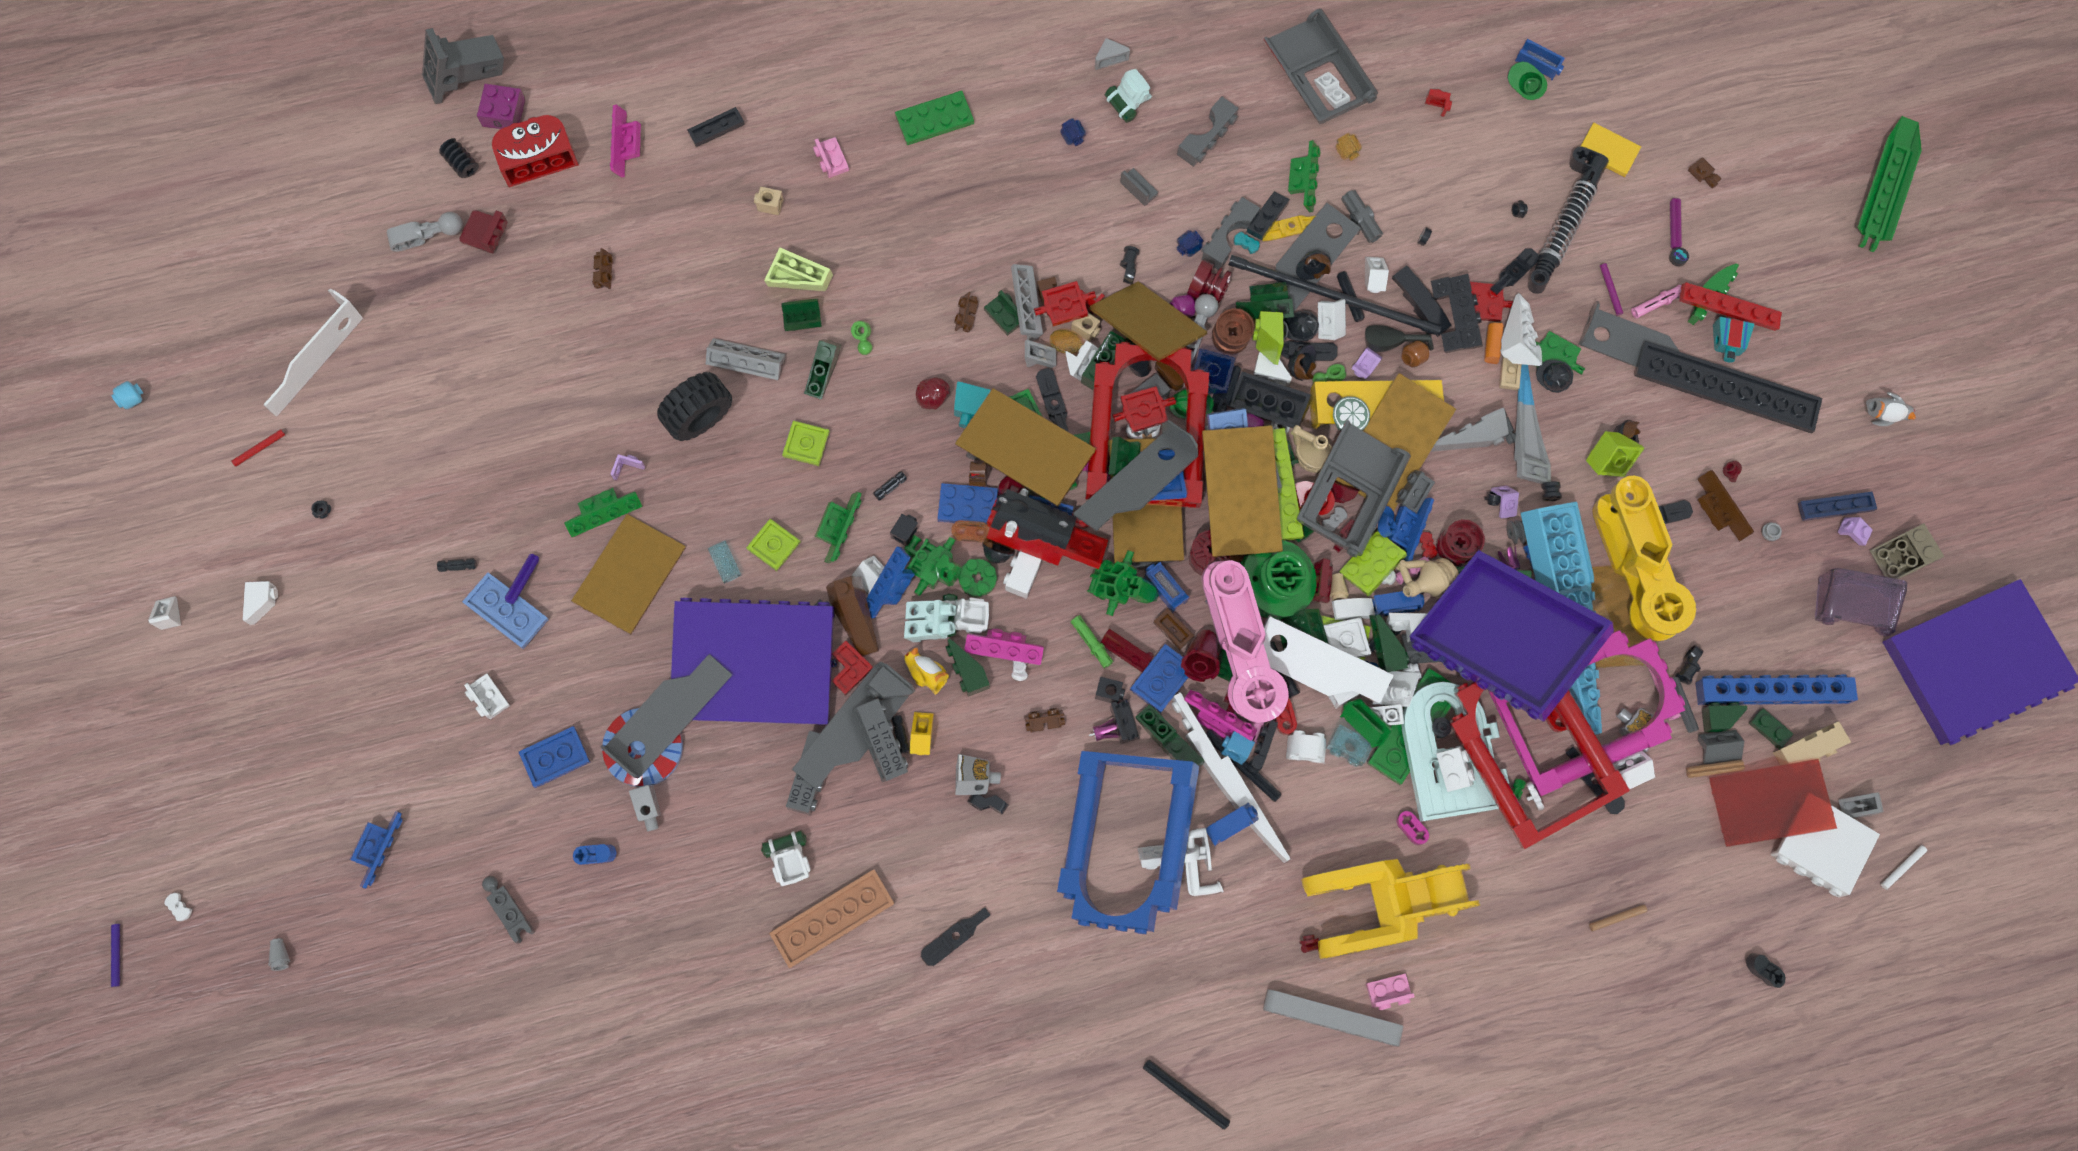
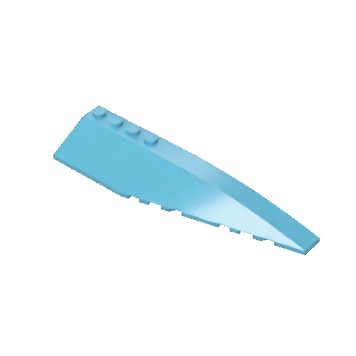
M1571 502L1522 512L1521 517L1535 580L1593 611L1592 600H1595V592H1592L1591 583H1594V574L1578 503ZM1593 663L1584 669L1569 691L1593 732L1597 735L1602 733L1601 708L1597 704L1600 697V690L1597 689L1596 679L1599 678V670H1596V664Z

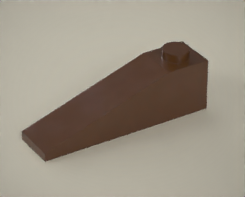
M849 576L827 585L829 602L835 608L836 616L858 653L864 656L878 652L879 649L861 576Z

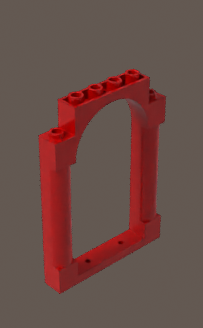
M1122 342L1116 344L1114 365L1108 362L1096 363L1089 445L1096 448V451L1088 461L1085 499L1089 500L1107 481L1112 392L1115 380L1129 365L1139 361L1152 360L1162 362L1173 368L1181 376L1187 391L1185 431L1191 434L1198 444V457L1183 470L1187 491L1186 498L1151 500L1147 504L1200 508L1202 503L1204 455L1202 431H1205L1209 373L1203 370L1190 371L1192 350L1184 347L1158 361L1138 345Z
M1466 682L1457 687L1458 692L1454 694L1466 714L1460 713L1452 717L1453 722L1450 723V726L1463 749L1467 751L1469 759L1521 848L1526 849L1630 791L1568 690L1555 707V710L1604 793L1537 830L1531 819L1526 815L1480 736L1481 734L1476 723V706L1484 690L1476 682L1470 685Z

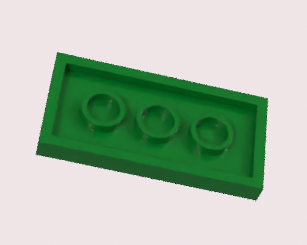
M962 90L895 112V117L907 146L974 124L973 116Z

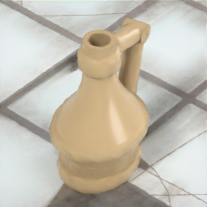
M1295 425L1291 434L1296 445L1295 457L1299 461L1298 464L1308 472L1320 473L1332 450L1327 437L1324 435L1314 436L1302 430L1300 426Z
M1438 558L1436 561L1401 560L1397 565V569L1401 572L1406 584L1403 587V593L1407 597H1415L1425 592L1440 599L1459 575L1454 564L1445 558ZM1420 568V574L1416 581H1412L1408 569Z

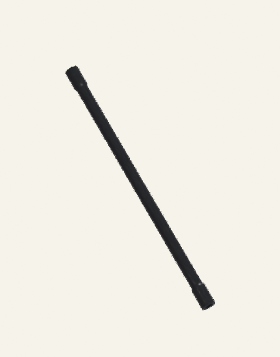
M1231 255L1228 263L1229 266L1237 269L1246 270L1279 282H1286L1288 285L1335 301L1345 299V304L1419 328L1438 336L1441 329L1439 324L1385 308L1249 262L1234 255Z

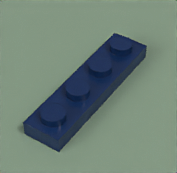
M1873 491L1805 500L1798 503L1802 521L1877 510Z

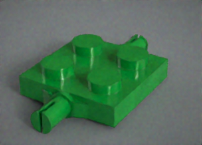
M1551 331L1547 333L1544 340L1540 343L1535 341L1536 346L1539 345L1541 347L1542 363L1548 360L1562 361L1567 363L1572 370L1582 375L1585 368L1576 363L1577 356L1581 351L1580 347Z

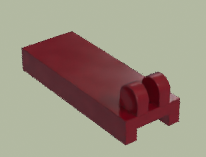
M1108 629L1100 642L1104 644L1106 649L1142 673L1154 657L1153 653H1145L1111 629Z

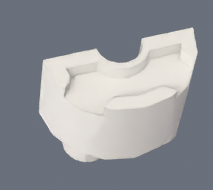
M1294 731L1293 735L1288 736L1286 759L1306 760L1325 764V734L1313 733V735H1305L1304 731Z

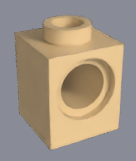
M760 187L759 193H756L754 197L757 210L779 215L783 203L782 191Z
M1088 313L1087 317L1072 322L1071 331L1090 342L1093 337L1096 338L1101 330L1099 328L1100 320ZM1088 324L1091 328L1085 329L1083 325Z

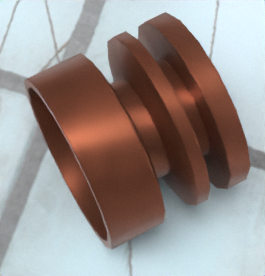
M1232 308L1225 310L1218 317L1212 330L1211 338L1214 346L1224 354L1234 355L1242 352L1254 334L1255 326L1253 319L1242 309Z

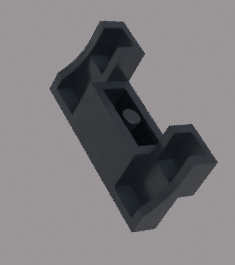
M1469 274L1432 280L1431 286L1434 299H1450L1456 331L1441 334L1444 352L1447 354L1483 347L1479 327L1482 319L1480 312H1476L1475 306L1478 305V299L1476 294L1473 295Z

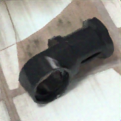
M1125 246V254L1123 260L1120 261V266L1126 269L1123 282L1133 284L1136 273L1135 261L1136 257L1140 254V250L1133 246Z
M1696 644L1688 650L1685 655L1686 660L1684 661L1683 668L1675 675L1679 678L1680 682L1687 685L1692 683L1693 676L1701 669L1697 662L1704 650Z

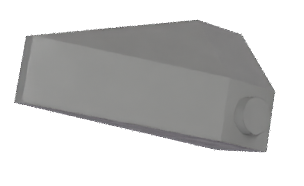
M1504 408L1481 417V420L1474 426L1471 423L1465 425L1464 428L1458 431V434L1452 432L1438 439L1430 452L1488 447L1493 444L1498 446L1505 441V437L1509 434Z

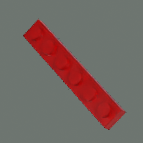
M1687 282L1681 286L1679 302L1744 322L1754 323V325L1776 331L1780 329L1782 316L1780 311Z

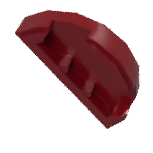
M1337 481L1334 482L1331 488L1337 503L1351 501L1360 491Z

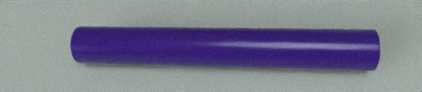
M112 924L111 987H119L120 924Z

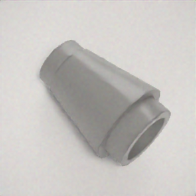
M283 939L271 940L268 962L271 970L280 971L288 968L290 959Z

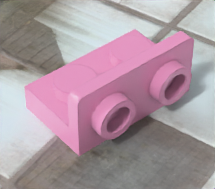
M836 137L823 142L815 139L813 149L816 157L821 159L820 166L823 173L827 172L830 178L849 171Z
M1406 974L1366 983L1372 1008L1378 1007L1379 1010L1391 1008L1390 1003L1398 1002V1005L1410 1003V998L1415 997L1414 993L1411 994Z

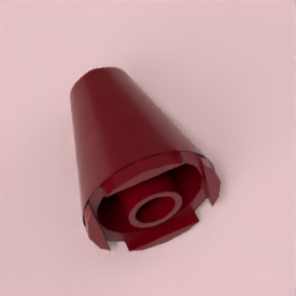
M1200 631L1182 658L1181 668L1184 669V674L1194 681L1205 682L1206 679L1210 678L1213 680L1219 674L1217 636L1213 631Z

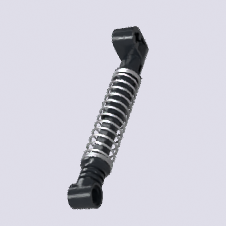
M1577 147L1573 151L1569 165L1572 170L1581 173L1582 176L1574 184L1573 192L1567 198L1568 203L1564 204L1565 208L1561 210L1562 214L1558 216L1559 220L1555 221L1556 225L1553 226V231L1550 232L1551 237L1547 238V242L1544 244L1545 248H1542L1539 253V261L1528 282V289L1532 293H1542L1546 289L1554 269L1558 268L1561 264L1562 258L1565 256L1570 242L1579 228V224H1581L1582 219L1585 217L1593 196L1597 193V185L1609 163L1605 155L1586 147ZM1556 226L1559 227V230H1558V231H1555V230H1554V228H1555ZM1552 232L1556 233L1555 237L1551 235Z

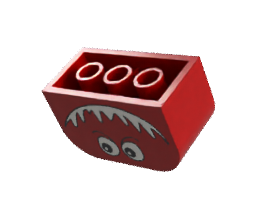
M551 115L532 117L520 123H513L500 129L492 139V149L497 164L509 188L579 165L563 123Z

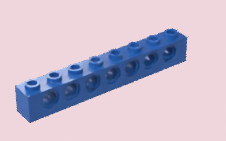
M1846 674L1835 675V677L1817 675L1816 678H1809V675H1799L1797 678H1790V675H1780L1778 678H1771V675H1762L1759 678H1752V675L1740 676V678H1733L1732 675L1714 678V676L1709 675L1703 676L1701 680L1695 682L1698 705H1708L1710 703L1727 705L1738 702L1740 705L1850 704L1858 700L1855 677H1847ZM1812 685L1816 688V693L1812 690ZM1831 685L1835 688V692L1831 690ZM1716 686L1721 688L1722 694L1716 690ZM1735 686L1740 688L1741 693L1736 691ZM1754 686L1759 688L1760 693L1755 691ZM1773 686L1778 688L1779 693L1774 691ZM1793 686L1797 688V693L1793 690Z

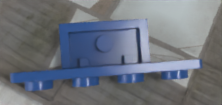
M1431 497L1424 500L1417 514L1405 506L1400 507L1395 518V523L1398 526L1397 533L1389 536L1388 539L1407 553V556L1403 559L1404 561H1413L1414 552L1420 542L1428 515L1432 510L1434 499Z
M899 546L895 548L866 598L870 616L873 619L877 616L883 604L897 605L915 575L910 569H904L910 560V556Z
M395 811L387 830L367 822L349 859L368 867L360 887L366 889L368 885L371 886L376 877L373 873L376 867H380L384 861L385 856L383 852L393 842L394 837L392 834L394 829H398L402 823V813Z

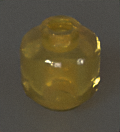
M1347 133L1336 140L1335 148L1342 160L1349 159L1352 161L1360 156L1358 152L1362 150V145L1356 135Z

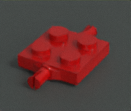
M1077 281L1042 291L1044 306L1034 308L1035 316L1046 313L1050 317L1053 327L1088 316L1086 301L1096 298L1095 291L1083 294Z
M1471 282L1473 295L1476 294L1478 299V305L1475 306L1476 312H1480L1481 319L1483 321L1501 322L1503 308H1512L1514 301L1504 300L1503 290L1498 295L1491 291V287L1495 284Z
M1157 386L1121 396L1123 412L1112 414L1114 422L1125 419L1129 424L1131 433L1162 425L1164 421L1168 420L1165 408L1176 405L1174 397L1163 400L1159 395Z

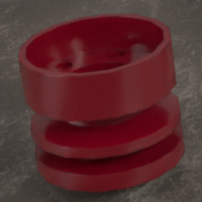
M1202 260L1187 294L1195 299L1203 293L1210 294L1219 303L1224 298L1230 285L1232 272L1227 270L1224 277H1221L1223 268L1220 267L1217 273L1214 274L1212 273L1214 264Z
M1461 519L1452 523L1439 535L1436 549L1441 558L1448 559L1455 566H1460L1469 562L1478 550L1482 551L1485 545V536L1482 529L1475 522Z
M1210 530L1198 534L1193 541L1188 556L1189 564L1193 571L1201 576L1209 564L1218 561H1229L1231 557H1212V554L1209 553V550L1212 549Z

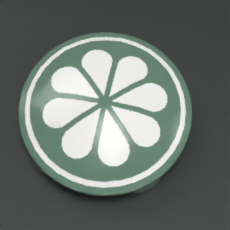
M1351 396L1344 397L1334 406L1333 419L1337 429L1340 431L1346 420H1349L1352 425L1363 430L1369 423L1370 412L1368 406L1361 399Z

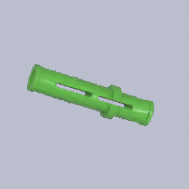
M1081 615L1072 619L1070 623L1088 645L1092 656L1098 659L1104 669L1110 666L1114 661L1104 649V644L1097 640Z

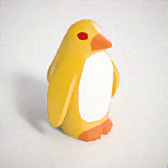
M917 647L905 654V663L915 683L921 687L927 686L936 695L946 684L949 677L944 667L928 657L921 656Z

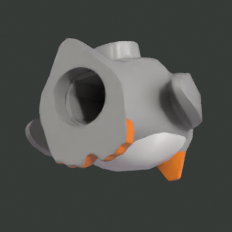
M1887 392L1891 397L1873 398L1866 401L1869 415L1879 419L1872 422L1875 425L1889 426L1901 420H1915L1916 418L1915 409L1907 405L1895 393Z

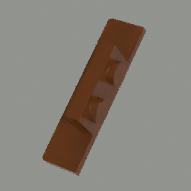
M1713 470L1708 471L1697 479L1707 493L1697 499V501L1718 531L1729 526L1739 542L1754 533V530Z

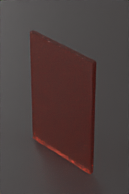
M1819 759L1709 778L1726 847L1837 829Z

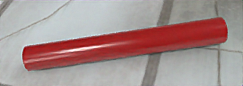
M282 429L278 430L231 460L232 464L237 467L284 437L285 433Z

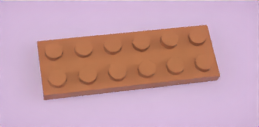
M873 869L769 934L787 966L791 969L895 904Z

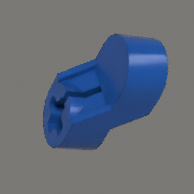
M1386 506L1378 522V531L1383 537L1394 535L1398 530V526L1394 521V512L1389 506Z
M611 844L580 846L574 850L573 860L580 865L608 863L615 859L617 852L616 848Z

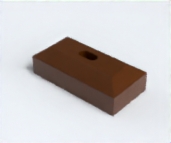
M1168 608L1153 622L1179 650L1194 638V635Z

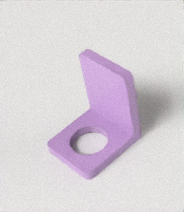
M618 454L611 471V476L614 480H617L623 464L643 470L645 465L632 455H627L626 457Z
M1509 486L1491 488L1492 492L1501 496L1499 517H1515L1517 515L1519 492Z

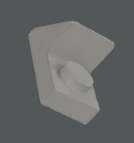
M1025 340V361L1027 367L1035 364L1049 368L1055 367L1056 349Z

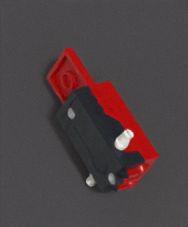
M1007 489L1003 494L997 496L986 522L988 527H990L986 538L1057 566L1062 556H1066L1090 567L1100 568L1108 540L1074 527L1077 519L1076 516L1068 515L1067 512H1061L1057 508H1050L1047 504L1029 498L1027 496L1029 493L1027 489H1021L1020 493Z

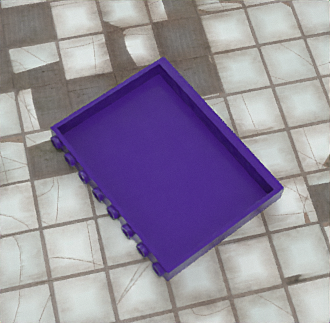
M1478 550L1409 637L1412 647L1416 651L1425 652L1433 661L1442 662L1447 669L1459 672L1464 679L1468 681L1471 679L1481 689L1490 690L1498 699H1505L1515 709H1522L1532 719H1539L1544 722L1614 632L1612 621Z
M2021 579L1882 642L1940 745L1949 743L1950 746L1961 741L1960 737L1964 735L1966 738L1977 734V729H1988L1994 726L1992 722L1996 720L1999 723L2010 718L2009 714L2014 712L2015 715L2025 712L2027 711L2026 706L2030 705L2033 708L2043 703L2041 699L2047 698V700L2055 698L2059 696V691L2062 690L2064 693L2075 688L2074 684L2078 683L2077 673Z
M680 598V601H675L671 679L690 676L709 654L732 674V677L693 720L828 724L830 721L834 607L829 606L830 603L818 602V606H811L810 602H798V605H790V601H779L778 604H771V601L759 600V604H751V600H739V603H731V599H720L719 602H712V599L700 598V602H692V598Z

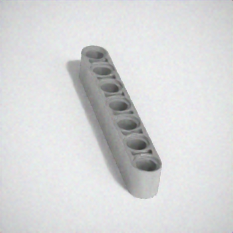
M1267 989L1263 1010L1381 1043L1400 1046L1404 1026L1269 989Z

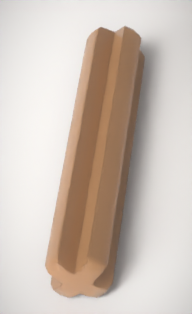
M1742 760L1691 766L1686 768L1688 778L1742 771L1745 769Z

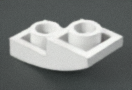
M1330 72L1314 80L1319 91L1334 109L1350 102V96L1339 86V80Z
M1372 598L1332 601L1335 620L1346 621L1359 617L1370 619L1369 615L1375 614Z
M1402 704L1371 707L1388 726L1404 724Z

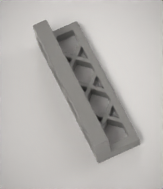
M1013 264L1011 271L1021 335H1027V340L1035 341L1043 332L1040 315L1035 316L1034 308H1038L1039 305L1033 266Z
M715 338L708 345L706 352L707 365L775 380L780 378L781 365L785 360V354Z

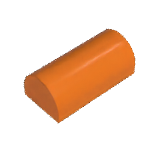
M1491 323L1487 326L1484 361L1487 363H1499L1503 323Z

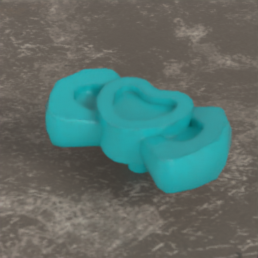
M1239 232L1234 236L1233 242L1235 246L1241 245L1243 249H1248L1250 254H1254L1259 250V241L1250 238L1243 232Z

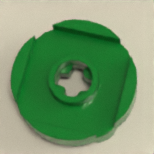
M970 559L961 567V574L958 580L965 594L970 597L980 598L993 591L996 586L997 576L995 568L989 562L982 559ZM980 574L983 580L975 583L973 575Z

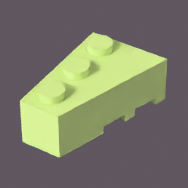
M779 248L764 281L768 287L826 291L833 274L827 267Z

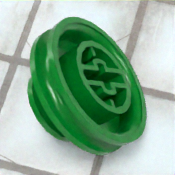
M1282 540L1283 552L1246 554L1240 562L1248 573L1260 616L1266 619L1269 615L1277 620L1293 616L1294 613L1305 609L1310 604L1316 591V573L1311 560L1302 549L1288 541Z

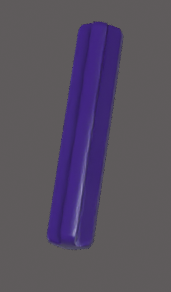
M529 554L505 596L507 603L514 604L539 562L537 555Z

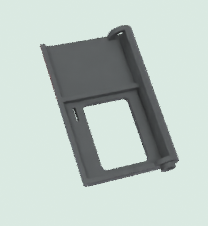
M1322 8L1313 11L1305 22L1270 38H1263L1319 124L1334 119L1367 102L1368 104L1372 103L1377 99L1378 91ZM1328 62L1334 64L1356 97L1355 100L1332 111L1327 110L1304 75Z
M1346 420L1297 517V521L1344 548L1350 556H1362L1411 455L1403 449L1390 448L1352 425L1349 420ZM1337 477L1367 495L1346 539L1341 538L1316 522V518Z

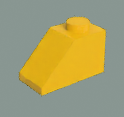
M914 712L910 754L930 755L934 713Z

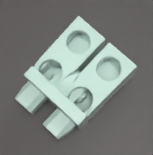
M941 600L906 602L905 619L909 621H905L904 638L912 642H921V640L947 639V635L955 633V625L953 622H948V616H955L956 606ZM912 608H914V615L911 613ZM911 627H913V633H912V634L910 633V628H911Z

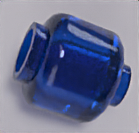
M1072 118L1061 125L1060 134L1067 145L1074 144L1076 147L1084 142L1083 138L1087 132L1080 120Z
M1187 230L1177 238L1178 246L1176 249L1182 256L1192 257L1202 249L1204 241L1196 230Z

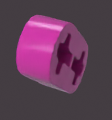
M1404 811L1398 815L1396 819L1398 827L1413 844L1422 845L1428 841V830L1412 812ZM1402 816L1410 818V825L1402 823L1404 820ZM1416 832L1424 834L1422 839L1417 840L1415 838L1417 836Z

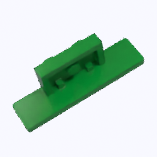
M1313 140L1309 141L1308 156L1291 159L1288 192L1290 194L1304 193L1303 205L1309 213L1313 212L1316 205L1315 189L1318 187L1316 177L1319 172L1318 157L1321 154L1319 146Z
M611 488L579 502L578 506L581 515L565 521L564 524L570 536L575 537L642 507V504L636 492L618 498L614 489Z
M852 493L846 509L833 502H828L814 536L831 545L824 562L831 563L838 559L840 555L839 548L841 543L843 544L847 538L846 531L848 526H851L854 521L853 514L855 509H858L861 504L860 497L862 493Z

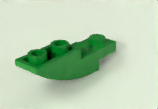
M1735 263L1722 269L1702 287L1727 294L1730 289L1728 286L1729 282H1733L1738 275L1736 270L1739 264ZM1694 306L1695 309L1687 322L1695 325L1698 320L1702 321L1707 314L1705 309Z

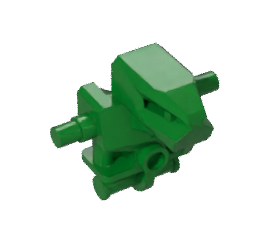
M913 535L909 545L904 547L903 550L913 558L907 569H910L915 576L920 578L918 586L914 591L916 595L921 596L927 587L935 589L938 581L950 587L961 574V566L953 561V555L950 552L956 541L952 537H949L943 546L938 547L931 544L929 539L926 538L920 549L916 551L914 549L921 542V539Z
M1127 550L1122 562L1116 561L1114 564L1105 559L1101 563L1100 568H1095L1094 574L1090 575L1092 580L1087 592L1101 600H1109L1106 614L1109 616L1114 615L1118 604L1125 605L1129 598L1148 604L1156 602L1159 596L1156 587L1151 582L1136 576L1137 569L1131 566L1134 552Z

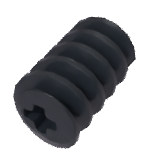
M455 138L446 140L440 146V155L444 157L445 161L448 162L449 166L452 167L459 177L467 178L478 171L479 164L475 162L470 153L466 152V149L462 147L460 142H456Z

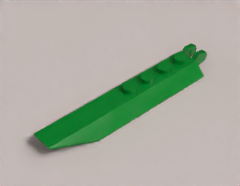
M1901 116L1886 140L1857 226L1863 235L1858 247L1864 248L1868 238H1872L1873 241L1869 251L1875 252L1879 241H1892L1922 151L1919 122Z

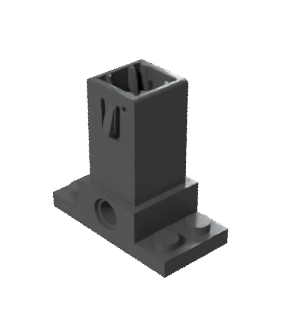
M433 28L425 30L422 77L435 104L442 103L445 92L456 90L458 83L502 75L504 57L493 35L448 42L446 37L440 38L439 35H436Z

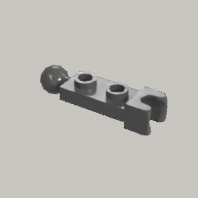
M494 876L485 877L482 881V887L485 891L491 892L486 899L507 929L512 940L516 944L521 943L520 932L523 929L530 934H534L535 930L506 887L502 886L498 889V880Z

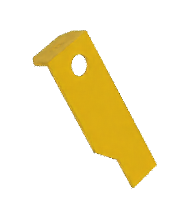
M1411 380L1444 401L1442 380ZM1393 381L1314 382L1310 389V394L1313 397L1310 404L1312 427L1318 429L1320 424H1335L1333 419L1334 408L1327 403V396L1331 393H1337L1341 398L1351 396L1361 399L1368 406L1371 418Z

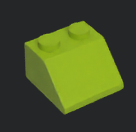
M1260 311L1259 319L1255 320L1252 340L1255 341V348L1274 365H1278L1284 345L1283 313Z
M1605 431L1594 449L1590 452L1586 462L1597 475L1625 477L1644 450V447L1618 432Z

